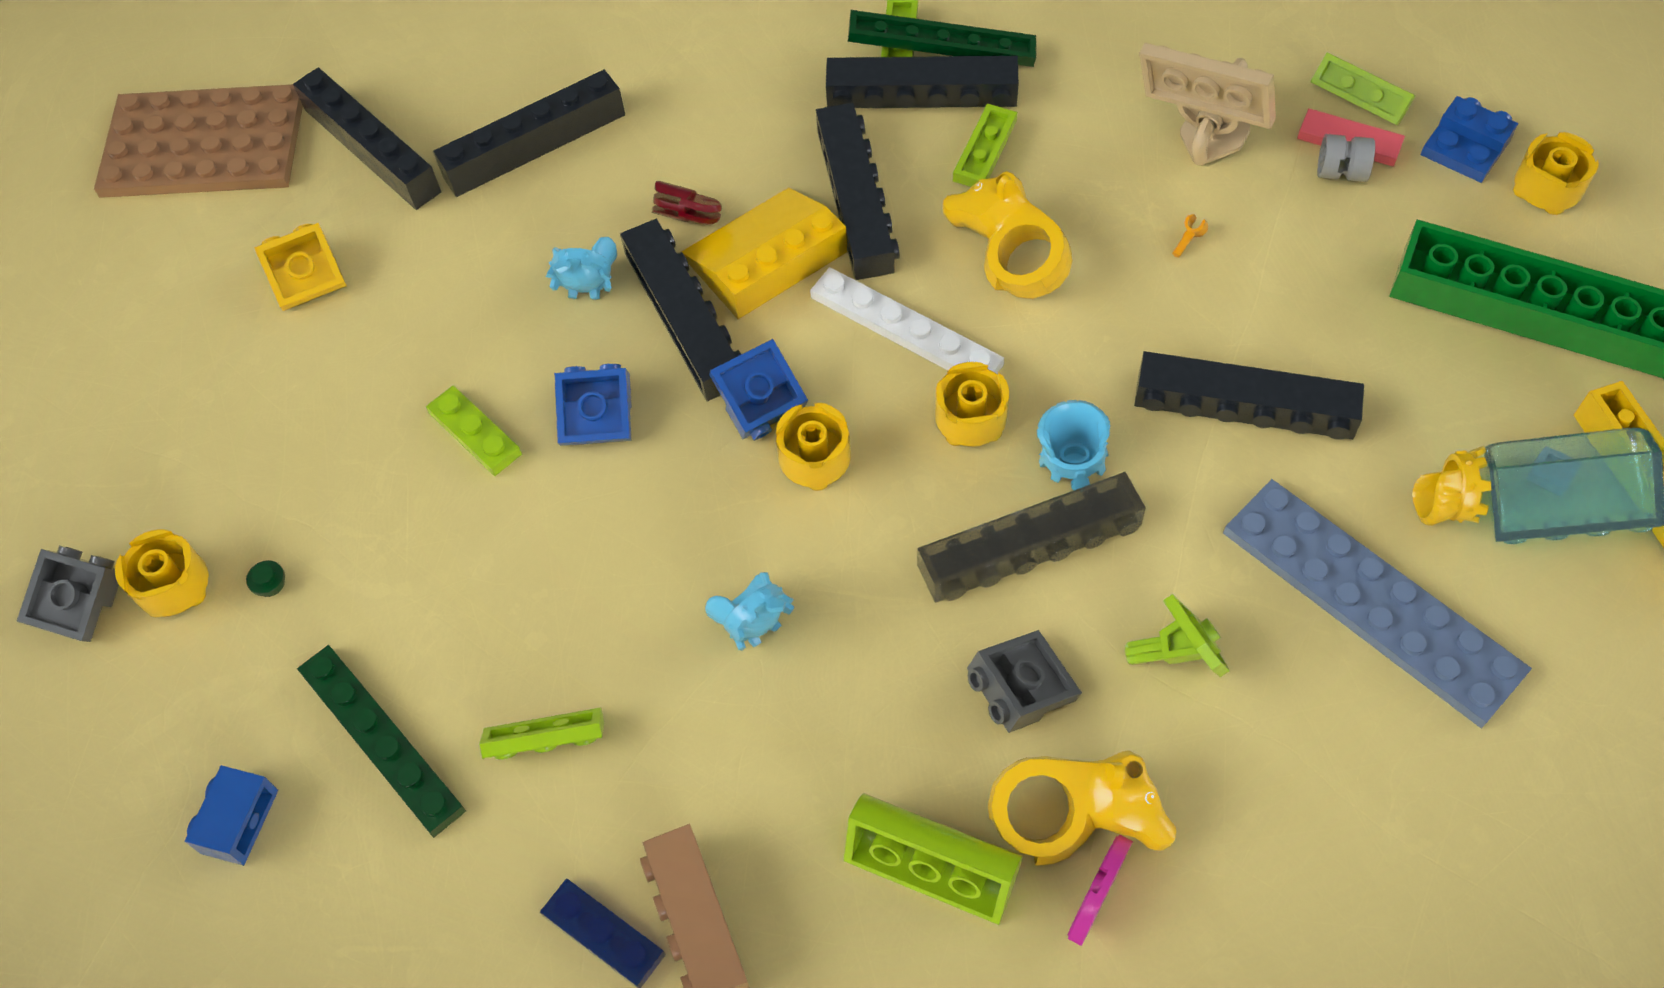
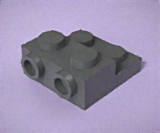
M60 545L57 552L41 549L17 622L79 641L91 642L102 606L112 607L119 586L115 577V569L113 568L115 561L91 555L89 561L80 559L83 551Z
M1039 630L978 651L967 667V677L971 688L976 692L982 691L989 702L988 710L991 719L996 724H1003L1008 733L1039 722L1046 712L1075 702L1082 693Z

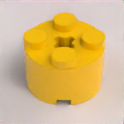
M1559 132L1557 136L1546 137L1548 134L1546 133L1536 137L1530 143L1514 179L1515 186L1513 191L1517 197L1526 200L1538 208L1544 209L1552 215L1563 213L1565 209L1575 206L1582 199L1599 167L1598 160L1595 161L1592 155L1594 149L1591 144L1583 138L1567 132Z
M964 362L947 370V374L942 380H939L936 386L935 419L940 432L945 436L949 444L953 446H980L997 441L1001 437L1007 422L1009 387L1004 376L999 372L997 375L988 369V365L980 362Z
M814 403V406L802 407L801 404L792 407L780 418L776 428L779 465L783 473L791 481L801 486L809 487L812 490L820 491L838 480L846 472L851 459L850 436L845 417L839 410L825 403Z
M157 529L140 534L129 543L131 547L125 555L122 556L120 554L116 561L115 577L119 586L151 617H166L179 614L191 606L201 604L206 597L205 589L208 584L209 574L205 562L186 539L173 534L172 531Z

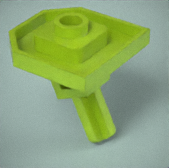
M1173 594L1164 599L1163 602L1175 618V621L1159 631L1160 637L1130 641L1125 645V655L1128 663L1131 665L1165 660L1168 664L1203 659L1219 677L1230 671L1219 653L1221 650L1215 641L1221 637L1208 618L1200 621Z

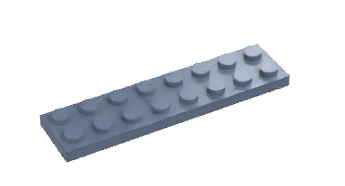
M1273 479L1225 526L1224 535L1481 729L1532 669Z

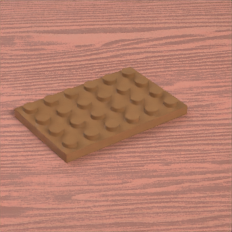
M293 84L118 94L94 190L99 198L289 187L303 105Z

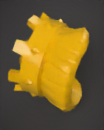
M1484 446L1468 452L1466 450L1455 451L1454 454H1450L1445 460L1442 472L1420 475L1414 483L1412 498L1419 520L1423 524L1432 526L1448 519L1452 521L1457 520L1460 523L1465 520L1479 523L1480 517L1476 515L1487 514L1488 505L1480 502L1483 492L1491 490V481L1482 480L1479 469L1487 466L1485 457L1477 458L1486 452Z

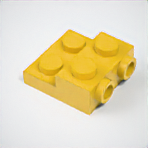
M319 223L300 225L293 230V233L282 237H269L262 241L261 245L254 247L282 311L347 286Z

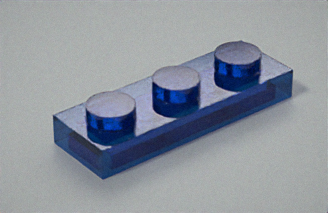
M567 878L540 911V914L636 988H641L666 955L664 950Z

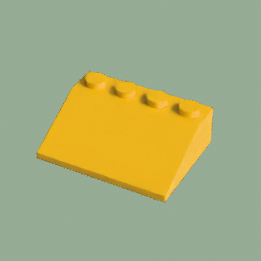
M788 187L681 252L693 270L734 316L740 319L847 253L846 226L825 205Z

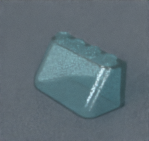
M1622 428L1498 442L1485 447L1486 452L1483 454L1487 461L1485 475L1486 481H1491V490L1488 491L1493 534L1496 542L1503 541L1507 544H1520L1527 539L1533 538L1562 540L1569 535L1576 534L1604 536L1611 531L1618 530L1647 532L1654 527L1664 526L1662 451L1648 430Z

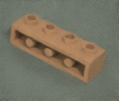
M690 823L642 842L647 856L640 858L641 866L647 882L655 880L660 892L659 895L653 897L661 922L669 919L674 933L666 937L675 961L683 959L688 973L680 977L683 988H750Z

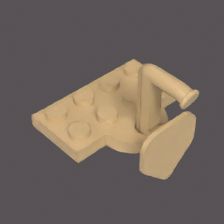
M1144 43L1139 56L1146 97L1177 105L1179 113L1185 119L1180 129V135L1196 165H1204L1238 152L1243 147L1250 133V124L1271 129L1276 119L1273 74L1259 69H1249L1243 58H1237L1232 64L1227 61L1221 62L1201 57L1195 53L1188 54L1172 50L1166 46Z

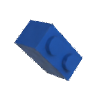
M221 765L216 776L209 781L206 787L205 799L198 814L191 819L188 825L187 837L184 842L202 855L244 866L279 790L264 776Z

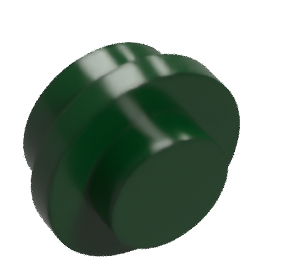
M262 561L255 564L249 570L246 584L255 595L271 597L278 594L284 587L285 572L280 564L275 561Z

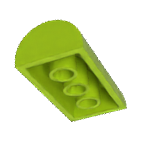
M863 793L859 797L848 819L844 862L997 925L1000 924L1023 856Z

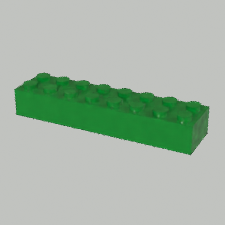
M1416 219L1405 245L1389 297L1664 379V289Z

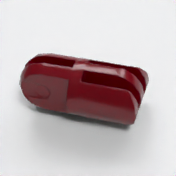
M656 181L654 189L658 193H655L653 197L655 206L652 207V213L683 222L694 221L702 224H714L720 220L721 214L719 212L722 210V205L718 200L697 194L693 189Z

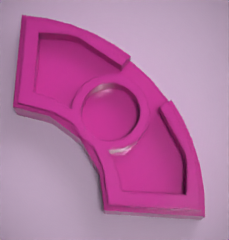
M1120 834L1115 837L1067 934L1069 936L1068 939L1082 946L1127 856L1133 843L1132 840Z

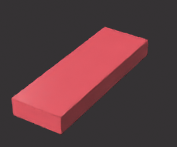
M1308 108L1297 139L1320 146L1325 134L1345 135L1347 141H1351L1354 137L1374 138V161L1393 167L1405 138L1401 134Z

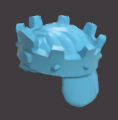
M610 237L599 238L592 247V250L582 248L562 250L556 247L552 249L553 258L548 262L550 269L546 277L551 278L549 287L553 291L561 286L568 290V298L577 299L578 293H589L592 300L600 298V290L603 288L604 291L610 292L612 288L610 283L612 278L610 275L611 265L617 257L616 244Z
M1067 400V402L1057 403L1056 406H1052L1042 415L1037 425V437L1042 445V451L1039 454L1041 455L1039 459L1040 467H1047L1051 471V480L1057 483L1061 481L1062 477L1073 479L1071 481V488L1082 494L1090 487L1089 478L1087 477L1094 473L1102 476L1106 471L1105 459L1109 456L1106 448L1108 442L1106 441L1110 436L1111 426L1108 416L1097 406H1094V404L1083 400Z
M762 572L756 575L746 590L733 601L722 596L709 598L705 611L707 616L715 622L724 625L725 630L730 634V638L735 641L738 650L742 651L746 648L744 641L748 640L753 647H756L761 643L759 638L761 635L766 634L769 630L776 632L782 626L778 621L781 612L790 615L794 609V606L791 604L794 599L787 596L783 592L782 587L772 584L768 572Z

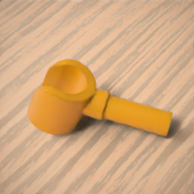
M1195 214L1186 217L1184 224L1187 230L1172 252L1175 257L1179 258L1194 237H1201L1207 232L1208 223L1205 219L1198 228L1192 229V225L1197 217Z

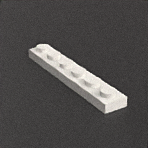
M831 267L827 269L810 290L811 298L946 370L964 362H980L988 365V369L997 374L1004 365V357Z

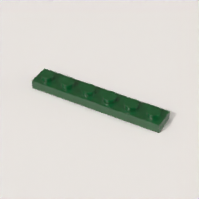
M851 10L847 42L948 56H1018V65L1034 67L1036 61V35Z
M329 644L297 668L433 838L466 812L461 803Z

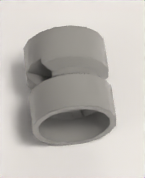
M1325 134L1318 159V178L1338 179L1341 175H1345L1347 181L1367 182L1372 171L1375 156L1374 138L1354 137L1351 141H1347L1345 135Z

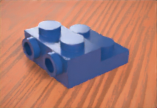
M1456 96L1443 114L1438 127L1424 145L1420 155L1482 183L1511 141L1519 123L1513 121L1511 115L1507 112H1492L1483 108L1481 103L1475 98L1468 97L1463 99Z
M774 339L710 370L709 373L726 403V411L742 439L751 436L755 441L766 436L772 431L770 425L778 422L784 413L797 405L802 404V407H805L808 402L806 395Z
M620 364L600 365V370L586 371L585 367L572 366L565 368L563 373H554L557 437L560 446L632 441L630 373L626 368H621Z

